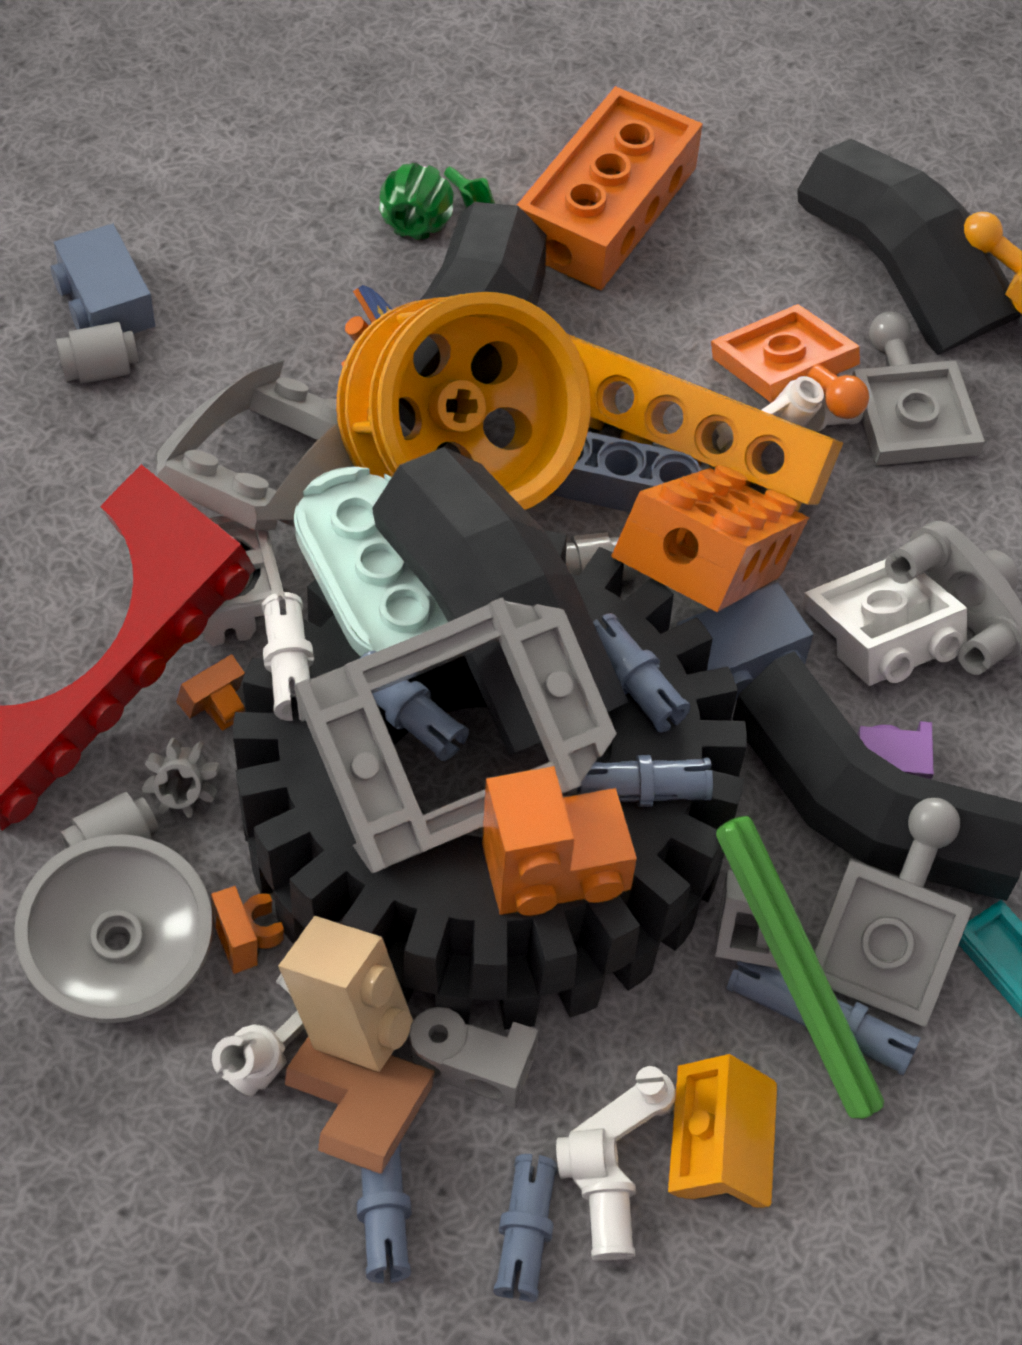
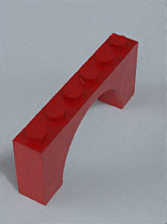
M142 464L100 506L117 532L125 538L132 562V596L126 618L117 637L101 659L72 684L41 699L27 703L0 706L1 831L11 823L21 822L32 813L37 805L39 796L57 778L65 776L77 765L81 752L99 733L108 731L119 721L124 712V707L142 688L151 686L161 677L166 668V663L184 644L193 642L202 634L207 626L208 619L226 600L235 598L243 591L248 583L249 576L255 571L250 558L237 540Z

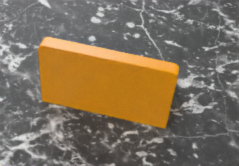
M731 1054L678 1066L668 1185L669 1193L678 1198L698 1199L728 1193L753 1207L764 1208L771 1206L777 1084L775 1080Z

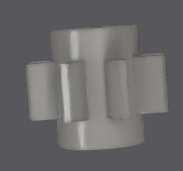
M174 737L170 739L167 745V755L165 758L159 754L150 753L145 766L157 775L151 776L145 781L142 792H155L161 802L159 813H165L169 807L183 809L184 814L189 818L193 815L198 797L205 802H213L217 790L205 780L217 776L220 764L218 762H206L201 754L203 742L199 741L193 748L180 747L179 742ZM173 769H179L183 778L193 777L189 787H183L180 777L170 778Z

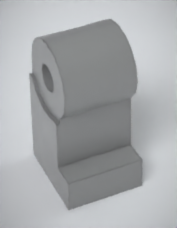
M443 1007L426 1009L417 1015L411 1024L409 1034L413 1063L434 1070V1079L516 1108L538 1051L537 1029L513 1021L508 1037H504L473 1025H467L458 1013Z

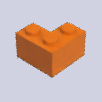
M554 766L486 778L482 847L500 915L514 912L528 916L538 915L551 910L560 903L580 899L593 903L604 902L619 896L623 891L631 890L637 857L616 788L563 798Z

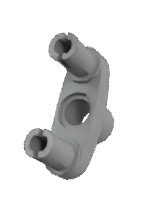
M932 521L915 531L908 543L888 555L885 560V568L890 578L895 582L906 584L926 572L932 580L967 607V625L976 634L975 637L962 645L958 651L959 662L967 672L979 675L999 661L1011 660L1022 653V603L1014 592L1019 576L1013 560L1005 553L998 550L982 552L970 539L950 523Z

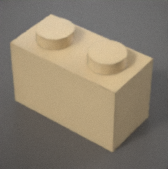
M314 916L278 965L313 1048L380 1072L393 1051L400 1048L406 1041L413 1022L384 941L381 936Z

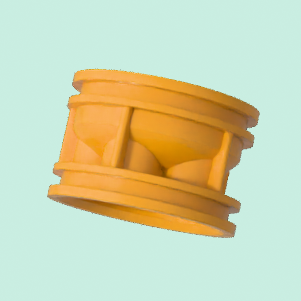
M475 292L417 300L386 312L369 325L354 343L342 367L336 395V412L340 436L346 452L355 467L369 468L370 474L378 475L384 478V473L392 477L399 465L436 451L441 443L450 442L458 448L461 455L481 463L524 510L543 501L567 478L581 454L590 421L591 400L587 374L576 346L568 334L549 314L524 299L498 292ZM429 337L435 341L440 350V363L433 374L423 377L419 375L414 367V352ZM485 344L494 346L502 360L499 376L489 384L476 380L471 371L474 355ZM399 398L407 400L415 411L416 421L414 428L406 437L403 436L400 425ZM447 399L457 400L458 409L456 413L446 411ZM499 408L506 410L512 416L515 424L514 437L503 448L492 444L486 437L483 429L486 416Z

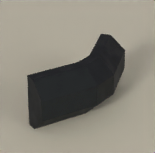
M853 139L846 140L818 153L797 189L798 203L808 213L861 239L883 262L927 344L937 355L1022 316L1014 307L1011 299L1005 295L1010 284L996 258L990 253H984L982 250L973 247L968 242L964 233V224L971 214L946 188L923 171Z
M474 202L459 215L443 265L420 300L475 292H498L524 299L537 306L545 277L547 235L519 206ZM429 337L414 352V367L419 375L423 377L433 374L440 363V350L435 341ZM485 344L474 355L471 363L472 375L476 380L484 384L493 382L499 376L502 368L501 356L498 350L491 344ZM399 398V419L412 431L416 421L415 411L407 400ZM447 399L446 411L456 413L458 409L457 400ZM447 442L441 443L436 450L443 448Z
M445 447L399 465L372 507L375 526L433 595L447 621L450 622L502 597L504 601L528 606L539 604L564 609L607 712L627 703V697L572 574L545 531L481 463ZM499 640L464 655L508 754H515L540 743V737Z
M795 651L774 660L738 694L732 721H745L748 743L810 828L862 863L901 874L914 840L908 827L911 810L924 799H944L957 810L960 817V830L952 843L938 849L926 880L1003 901L1008 900L1019 880L1022 870V802L908 774L866 747Z

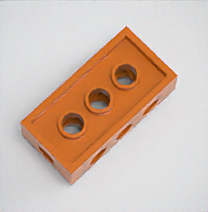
M615 86L516 205L547 235L546 266L602 291L696 169L703 123Z
M717 465L715 470L708 468L639 491L611 557L694 601L719 612L781 576L809 517L795 510L797 503L793 499L772 490H766L765 494H762L745 485L747 477L729 467Z

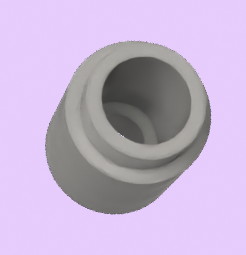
M119 322L68 331L69 337L56 339L65 382L79 379L80 384L131 375L129 364L139 362L132 330L122 332Z
M124 792L72 818V826L61 831L60 836L65 848L90 838L114 834L140 836L153 840L151 834L158 831L159 826L151 808L143 797L133 801L130 795Z

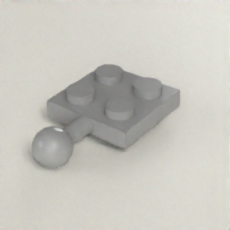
M888 311L879 314L870 325L869 338L877 350L886 353L890 366L854 369L852 375L860 378L869 390V403L864 411L862 422L876 466L979 456L985 440L957 361L912 364L906 348L911 336V327L908 320L898 312Z
M941 798L924 799L911 810L908 827L914 840L899 877L850 858L814 951L832 990L924 1027H927L973 909L972 905L924 887L938 849L952 843L960 830V817L957 810L951 803Z

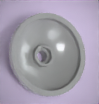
M104 835L78 842L64 849L45 863L35 874L25 889L18 905L14 928L15 945L21 967L28 981L39 995L53 1007L70 1016L90 1022H128L151 1015L165 1008L182 995L194 982L207 959L213 934L212 909L206 888L199 875L177 852L164 844L140 836ZM115 934H126L130 937L129 944L121 950L110 949L107 946V942Z

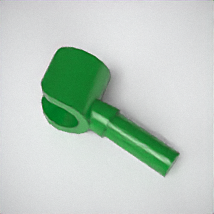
M453 167L446 168L444 175L459 188L465 209L474 202L495 204L486 178L469 180Z

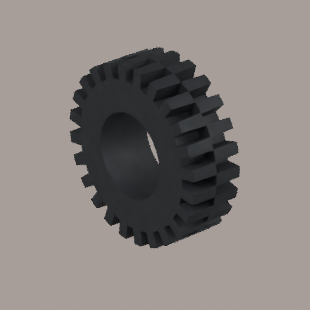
M544 530L566 565L567 535ZM599 547L579 576L571 573L592 621L597 619L602 627L606 629L607 625L602 621V616L609 613L615 614L619 619V623L642 650H650L660 661V672L691 706L687 716L678 725L675 726L668 717L666 720L671 725V729L665 732H658L653 722L629 693L625 694L628 702L608 712L616 735L603 755L597 758L595 762L616 763L636 761L637 755H651L652 761H683L710 758L711 769L708 770H712L713 793L711 800L676 799L653 801L652 807H638L637 802L620 801L637 857L631 890L623 891L619 896L604 902L593 903L580 899L560 903L545 913L530 916L522 915L519 912L500 915L482 847V837L464 834L371 873L353 847L356 844L355 838L307 722L299 720L297 698H291L293 721H286L276 717L273 708L272 673L266 670L264 660L252 657L242 681L245 712H235L233 723V741L237 764L236 777L245 841H248L252 872L260 893L274 894L277 920L282 922L284 934L294 944L313 917L317 916L381 936L406 1003L408 1004L414 990L435 994L436 1007L453 1010L460 1015L467 1025L469 1024L472 999L500 1000L504 1029H511L513 1021L532 1027L535 1026L541 995L558 993L570 1018L598 1007L605 976L613 973L628 991L643 982L652 974L660 942L676 951L693 930L701 900L709 902L714 892L725 855L716 837V830L724 823L735 818L743 790L744 778L739 776L747 748L745 721H731L738 690L728 666L707 670L713 638L706 627L696 617L669 630L674 593L664 584L652 578L623 601L621 599L624 563L612 558L613 552ZM316 579L307 586L308 621L303 619L305 639L311 642L313 646L314 663L309 668L311 679L343 667L345 664L361 657L347 641ZM284 609L280 614L286 615V610ZM465 656L408 679L410 683L417 681L429 689L430 699L445 712L470 707H487ZM377 704L395 746L409 731L406 728L399 730L385 720L386 711Z

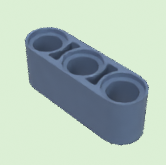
M588 432L575 466L564 482L552 494L567 499L631 512L639 491L699 472L701 468L693 457L679 451Z

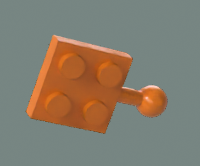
M799 304L711 340L712 358L771 403L775 401L790 381L797 380L801 376H807L820 384L825 394L827 408L838 418H855L861 415L868 406L869 390L860 378L852 375L837 376L839 373L860 364V346Z

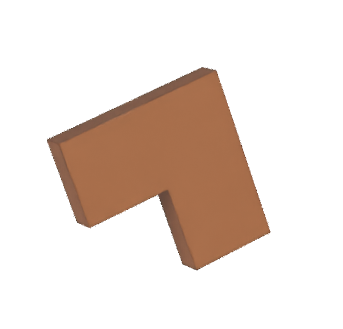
M308 1036L287 1066L285 1085L338 1104L320 1133L318 1151L382 1174L432 1089L435 1071L391 1055L381 1071L378 1072L315 1050Z

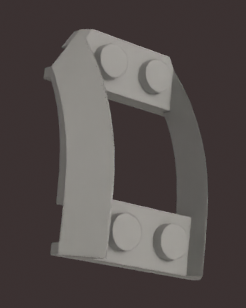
M284 360L249 373L198 407L173 432L156 453L154 463L157 466L154 475L180 496L253 530H275L278 520L295 528L294 513L296 505L298 506L303 498V491L311 481L331 470L355 466L349 458L340 436L336 399H322L309 393V388L304 383L290 378H280ZM247 409L317 439L291 470L277 491L269 488V484L265 479L250 473H236L219 465V460L215 456L196 449L221 425Z
M502 597L422 634L294 685L301 722H307L355 838L356 844L353 847L371 873L483 827L485 804L484 789L422 815L373 693L432 670L498 640L550 761L532 770L554 766L562 793L582 785V780L597 758L603 755L615 737L616 731L564 609L539 604L528 606L504 601Z

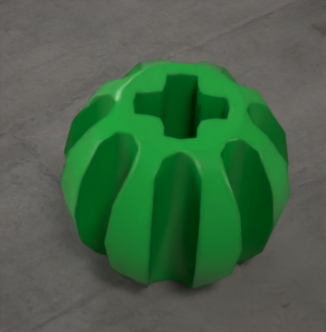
M417 162L403 164L398 170L392 171L386 177L380 188L379 211L384 222L395 228L394 233L400 237L410 236L415 240L429 238L430 233L440 232L453 214L452 203L454 193L447 179L439 176L440 171L432 165L423 167Z

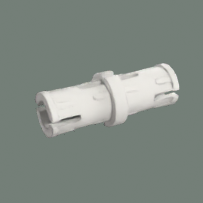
M284 592L286 615L280 614L278 593L268 596L262 603V612L265 617L268 644L263 649V658L266 670L272 673L274 713L276 717L282 720L293 721L291 698L296 697L294 685L306 679H311L309 668L314 663V654L311 642L305 639L302 614L303 602L301 597L290 592Z

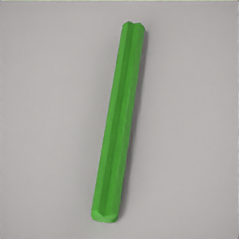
M748 816L729 820L716 830V837L847 1114L851 1118L864 1119L870 1117L883 1108L884 1098L752 819Z

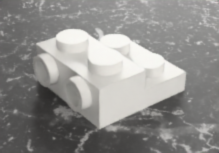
M885 560L804 592L805 611L836 638L837 657L868 686L886 679L891 683L901 682L911 674L914 667L932 659L948 662L958 655L960 647L967 642V607L925 573H922L906 584L895 582L886 571Z

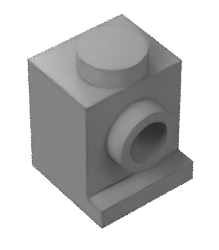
M727 870L716 927L715 957L778 968L733 871Z

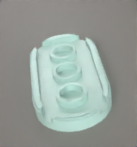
M344 467L320 475L311 481L303 491V498L298 506L296 505L294 513L295 536L347 641L355 652L362 657L369 651L378 652L443 625L448 621L433 595L375 526L372 507L392 477L385 473L384 478L372 475L369 468Z

